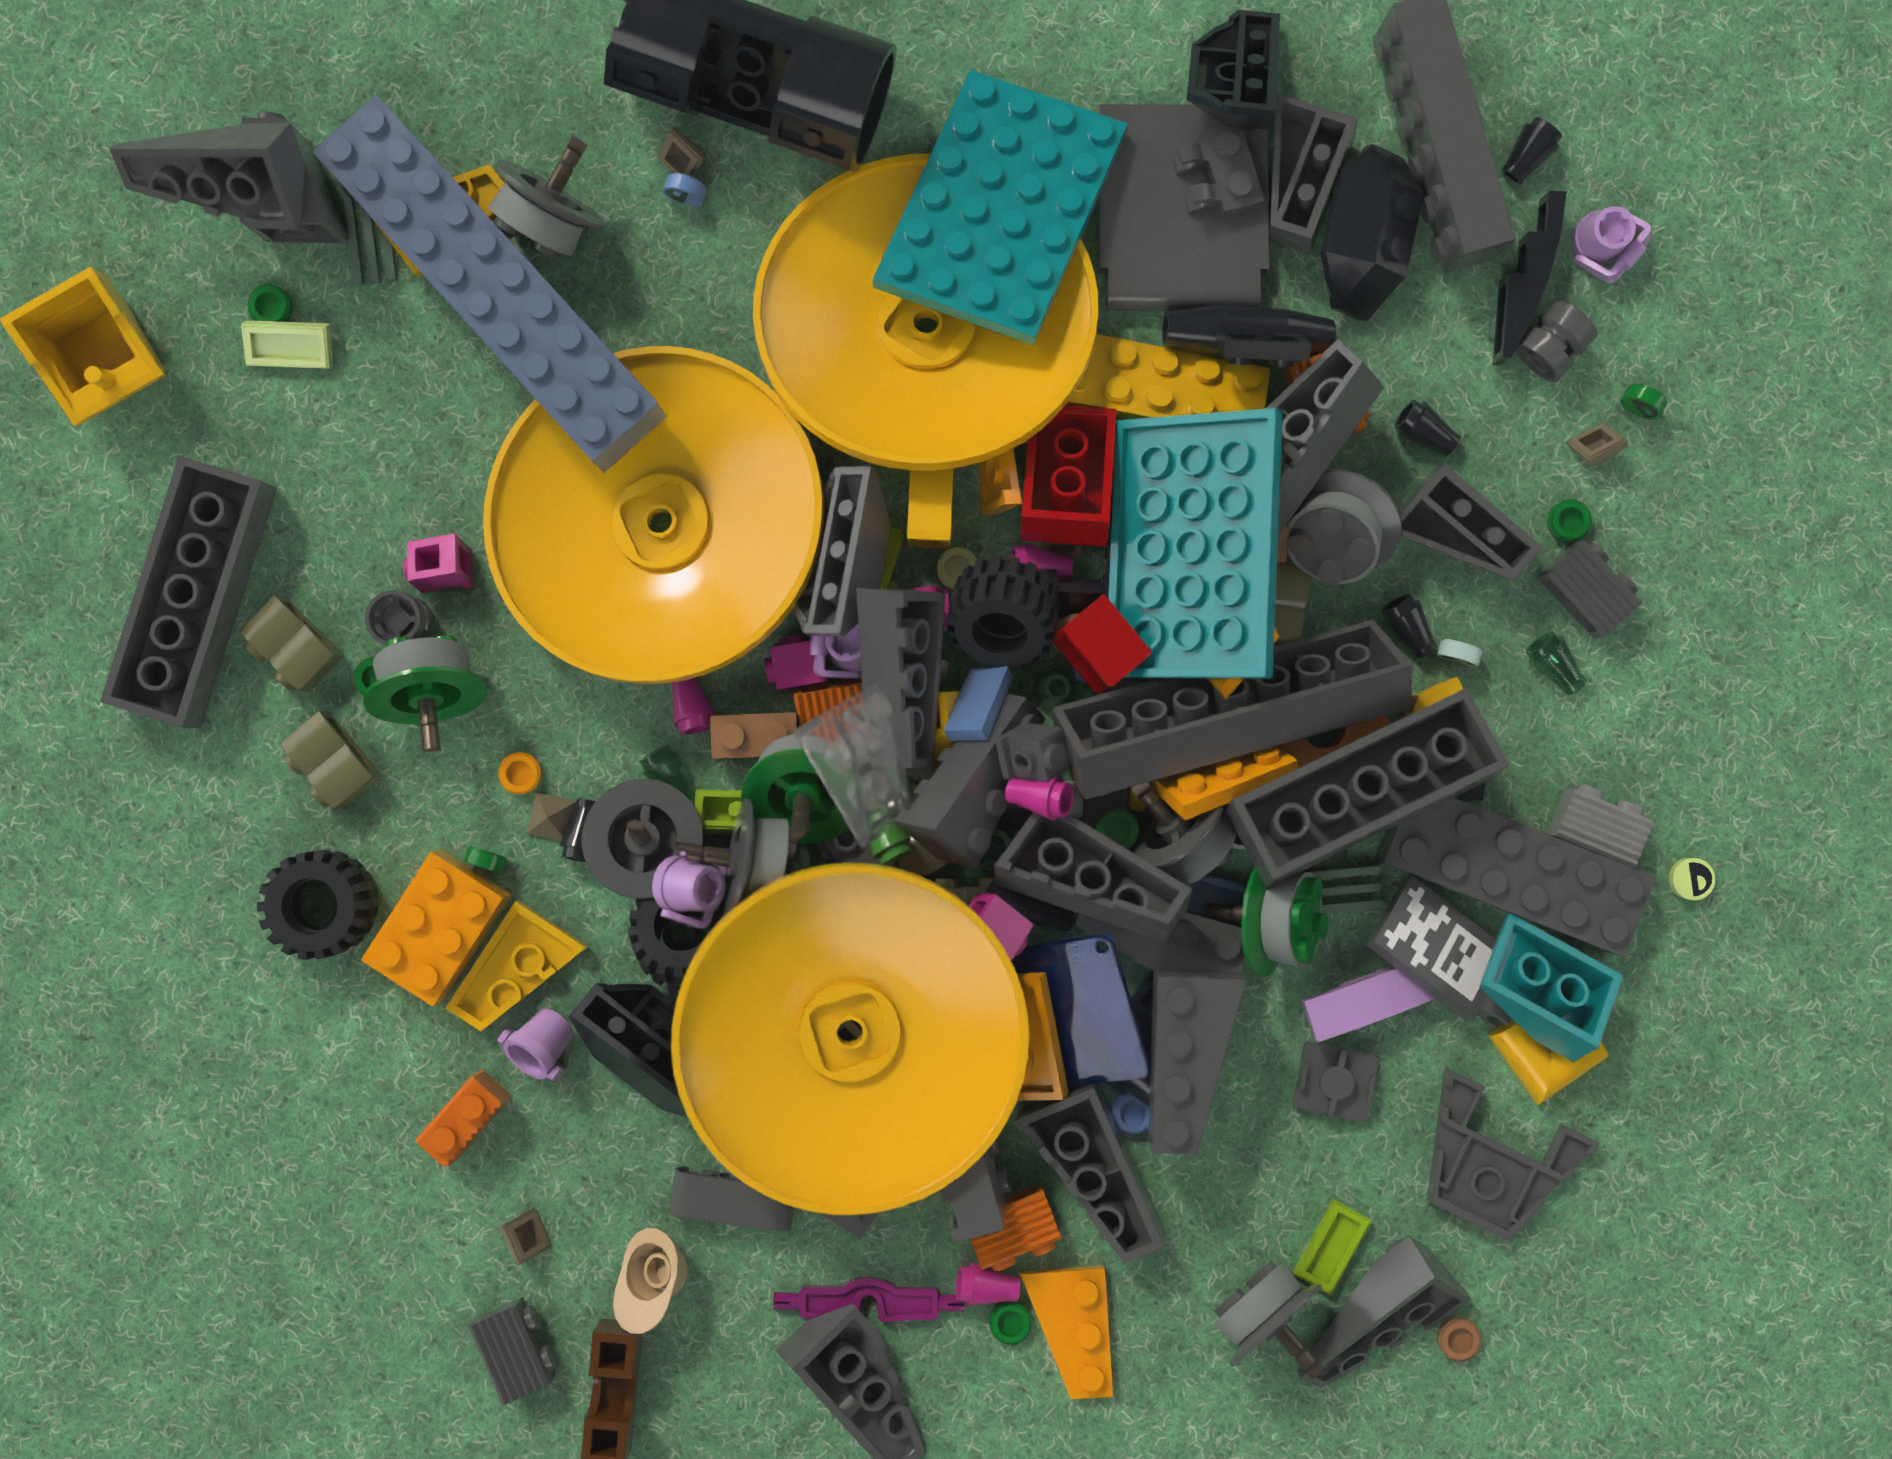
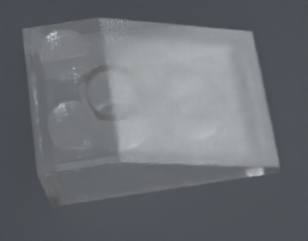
M877 684L828 709L793 731L861 848L898 825L894 819L901 809L909 810L911 808L900 727L889 700L882 694Z

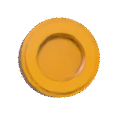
M516 752L503 759L498 769V778L503 788L508 792L518 795L527 794L539 786L542 780V767L533 755Z

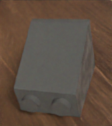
M260 112L257 114V118L242 117V124L290 123L283 115L274 112ZM292 125L305 161L301 225L297 229H257L245 226L266 242L349 244L345 221L320 163L312 152L314 149L311 143ZM239 218V221L243 224V219Z

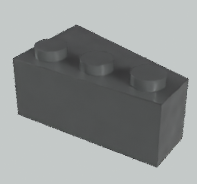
M1276 93L1270 225L1272 242L1311 254L1334 194L1338 171L1345 165L1356 138L1357 118Z
M1437 464L1399 508L1402 520V538L1506 579L1515 580L1543 548L1445 464Z
M997 1138L975 1164L940 1190L942 1201L950 1202L954 1214L953 1228L950 1229L954 1243L1004 1230L1006 1193L1011 1192L1012 1188L1006 1167L999 1168L995 1157L996 1154H999Z

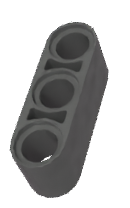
M686 1166L675 1168L669 1207L670 1213L681 1217L767 1230L785 1231L791 1229L794 1207L761 1194L738 1178H731V1173L703 1169L702 1173L691 1172L689 1167Z

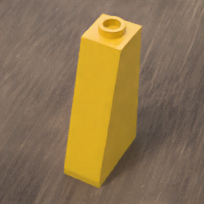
M954 468L937 471L910 470L907 525L908 547L950 549Z

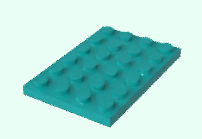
M970 70L873 277V288L1034 345L1125 138L1128 123Z
M1270 408L1116 420L1108 599L1151 650V654L1122 679L1272 678L1283 411Z

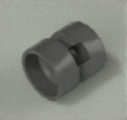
M1560 300L1555 301L1540 317L1538 322L1540 328H1531L1521 339L1515 350L1523 363L1539 377L1550 382H1558L1573 365L1574 358L1572 355H1582L1598 335L1596 326L1582 311Z
M390 590L375 596L368 604L364 617L366 629L371 637L383 645H386L393 638H429L433 633L434 617L427 603L416 596L400 591Z

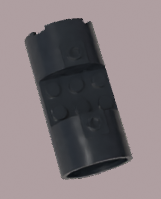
M623 0L627 4L622 12L619 28L614 26L611 42L606 48L604 85L693 116L702 113L768 136V142L847 170L857 172L860 169L872 144L889 93L896 61L897 48L895 44L815 16H810L807 21L747 0Z

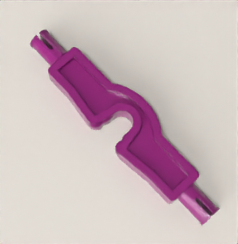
M873 1276L855 1278L842 1286L803 1285L800 1292L774 1291L773 1310H800L801 1318H815L850 1304H854L860 1311L861 1300L868 1295L876 1299L878 1319L885 1323L913 1319L935 1320L938 1317V1311L964 1312V1302L957 1301L956 1294H938L937 1287L896 1286L886 1279Z

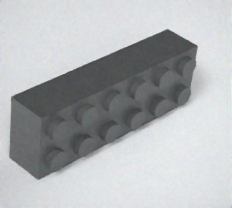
M1405 0L1394 3L1376 33L1377 36L1373 39V46L1377 60L1385 62L1388 76L1385 78L1387 97L1390 102L1396 101L1400 114V117L1396 120L1397 132L1401 142H1408L1412 156L1408 159V167L1424 192L1420 212L1424 222H1431L1435 238L1431 240V250L1434 260L1437 264H1443L1445 273L1494 260L1516 239L1447 0Z
M180 455L178 456L100 702L182 728H201L277 487L254 478Z
M1465 688L1232 800L1226 812L1255 868L1258 870L1265 887L1268 888L1497 777L1510 764L1468 689Z
M1454 797L1386 830L1374 860L1622 957H1625L1656 879L1652 875Z

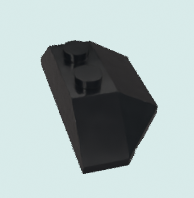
M1237 10L1229 16L1228 22L1214 27L1194 42L1191 48L1186 100L1225 126L1238 127L1247 131L1255 129L1269 130L1275 114L1280 14Z
M1375 144L1365 146L1360 153L1339 169L1320 252L1325 280L1332 295L1329 297L1331 309L1361 321H1368L1406 277L1424 192L1404 158Z
M596 983L568 1017L592 1056L661 1110L688 1118L678 1093L673 1071L671 1044L676 1003L670 1001V998L651 984L607 985V983Z

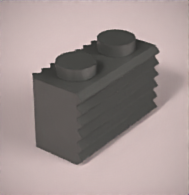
M1582 540L1573 543L1537 579L1593 639L1606 637L1642 602L1635 595L1638 589L1633 581L1622 573L1616 575L1606 564L1609 558L1604 550L1593 542L1587 544Z
M523 1297L476 1317L468 1326L502 1405L514 1402L525 1395L547 1387L556 1376L555 1369L558 1368V1362L554 1350L549 1344L543 1345L537 1331L541 1329L538 1313L532 1305L526 1306Z

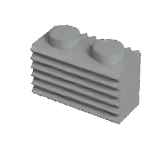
M1580 784L1578 790L1575 788H1564L1546 834L1635 868L1638 865L1641 852L1644 850L1647 837L1654 825L1653 820L1642 816L1644 809L1623 800H1619L1617 806L1602 800L1605 794L1603 791L1588 785Z

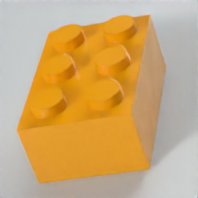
M442 849L430 851L361 961L432 1007L446 1000L513 894Z

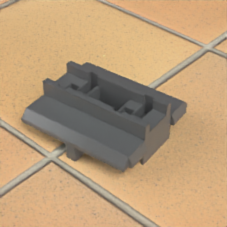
M1306 1041L1303 1047L1292 1100L1293 1108L1326 1114L1329 1117L1336 1116L1364 1122L1365 1118L1368 1117L1374 1090L1375 1075L1379 1063L1377 1060L1378 1056Z

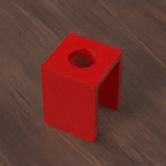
M1105 594L1101 595L1055 633L1053 641L1054 645L1095 694H1101L1108 687L1114 686L1151 654L1150 648Z

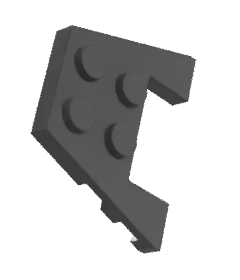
M1446 1067L1443 1073L1427 1200L1508 1241L1546 1202L1544 1200L1545 1197L1561 1181L1565 1182L1575 1172L1573 1169L1587 1155L1591 1156L1597 1150L1600 1143L1560 1123L1542 1162L1539 1163L1466 1127L1484 1086Z

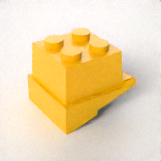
M91 266L0 318L2 325L29 365L34 367L73 426H80L166 376L162 363L124 297L116 292L107 275Z

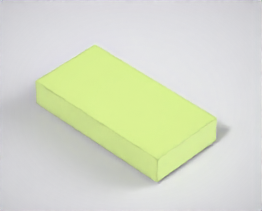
M246 320L241 324L245 366L330 369L333 366L329 323Z

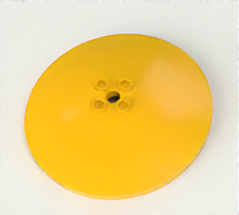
M931 153L899 155L872 161L861 165L857 172L849 170L812 192L784 220L772 238L757 275L753 299L755 337L763 367L780 400L793 416L814 435L847 455L872 464L913 471H937L980 463L1015 448L1042 430L1062 410L1080 384L1091 359L1098 322V290L1095 273L1089 254L1081 239L1034 345L873 288V277ZM923 318H931L938 323V327L929 333L919 331L915 325Z
M647 346L626 349L613 354L658 402L667 417L603 473L535 399L511 428L494 461L484 501V543L489 568L507 608L526 632L550 653L577 669L616 682L632 684L680 682L706 675L743 657L777 629L794 608L808 584L821 548L825 514L823 482L815 453L799 421L780 400L777 393L753 373L732 361L691 348ZM660 513H669L672 517L671 526L664 532H653L651 528L653 518Z
M869 863L821 865L786 875L757 889L724 915L705 937L684 975L676 1001L671 1044L673 1071L682 1104L698 1136L712 1155L746 1185L771 1199L806 1211L831 1215L878 1213L903 1207L941 1190L964 1174L994 1143L1012 1113L1024 1081L1029 1047L1028 1014L1018 976L1004 947L983 919L956 895L926 878L894 867ZM854 1020L862 1026L861 1035L857 1039L846 1041L839 1037L837 1029L844 1021Z

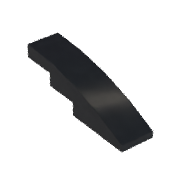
M1550 190L1539 200L1536 232L1529 231L1519 240L1517 272H1509L1499 281L1493 365H1502L1512 357L1538 308L1550 278L1561 236L1567 194L1565 191Z

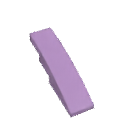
M1388 965L1376 969L1377 972L1338 984L1339 987L1301 999L1314 1040L1320 1042L1399 1014L1436 998L1393 965Z

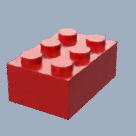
M1065 405L1057 416L1042 430L1028 439L1020 541L1106 547L1110 519L1117 409Z

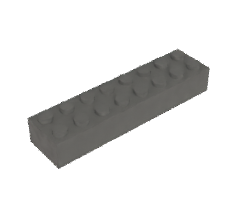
M1370 620L1275 646L1273 649L1272 678H1244L1226 700L1207 679H1155L1053 707L1054 727L1063 728L1070 763L1068 771L1083 798L1089 799L1411 708L1412 665L1375 620Z

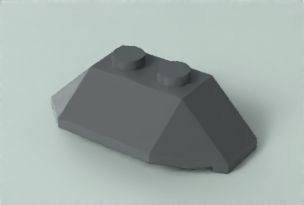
M872 466L835 467L829 475L830 480L823 486L825 514L821 548L808 584L792 609L801 623L800 626L803 633L808 636L847 635L858 624L856 588L880 589L891 522L877 471Z

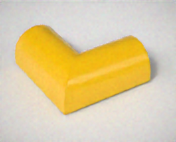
M1511 1019L1509 1025L1501 1024L1487 1034L1536 1105H1541L1609 1057L1606 1048L1600 1042L1599 1048L1572 1062L1536 1042L1513 1019Z

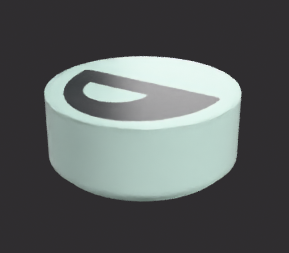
M1444 639L1440 643L1437 656L1466 666L1479 667L1483 652L1476 646L1456 640Z

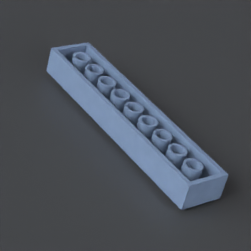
M377 94L312 151L603 473L667 417L658 402Z

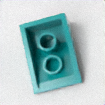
M1508 913L1505 916L1479 987L1536 1042L1574 1062L1599 1048L1623 975L1512 913Z

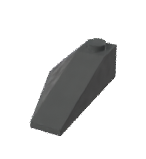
M247 123L114 144L109 148L124 186L128 190L174 204L183 200L203 206L204 213L217 217L221 213L243 219V225L257 229H297L301 225L305 161L291 123Z
M1411 1236L1397 1240L1387 1248L1383 1256L1374 1262L1312 1349L1311 1353L1325 1369L1313 1380L1310 1379L1301 1367L1297 1372L1301 1379L1322 1388L1364 1365L1369 1358L1366 1352L1369 1349H1382L1388 1346L1390 1349L1399 1346L1403 1343L1400 1337L1402 1331L1419 1322L1422 1323L1426 1331L1439 1324L1471 1300V1297L1427 1246Z
M854 1304L807 1320L776 1350L790 1368L873 1459H918L925 1452L910 1409L905 1404L898 1386L899 1381L895 1370L891 1367L885 1352L886 1347L882 1336Z

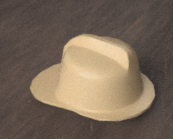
M645 1228L636 1233L630 1240L615 1288L613 1299L615 1318L621 1328L631 1334H644L653 1330L663 1320L672 1296L678 1294L685 1285L688 1276V1264L685 1255L680 1250V1246L675 1244L667 1233L658 1228Z

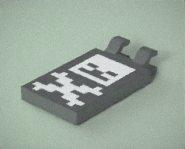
M1410 875L1403 878L1366 945L1465 1021L1475 1019L1477 1015L1485 1024L1492 1028H1497L1500 1021L1505 1025H1509L1512 1018L1479 987L1497 939L1415 876Z

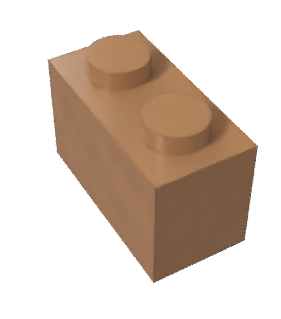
M797 713L710 716L712 759L759 758L764 749L775 740L800 731Z

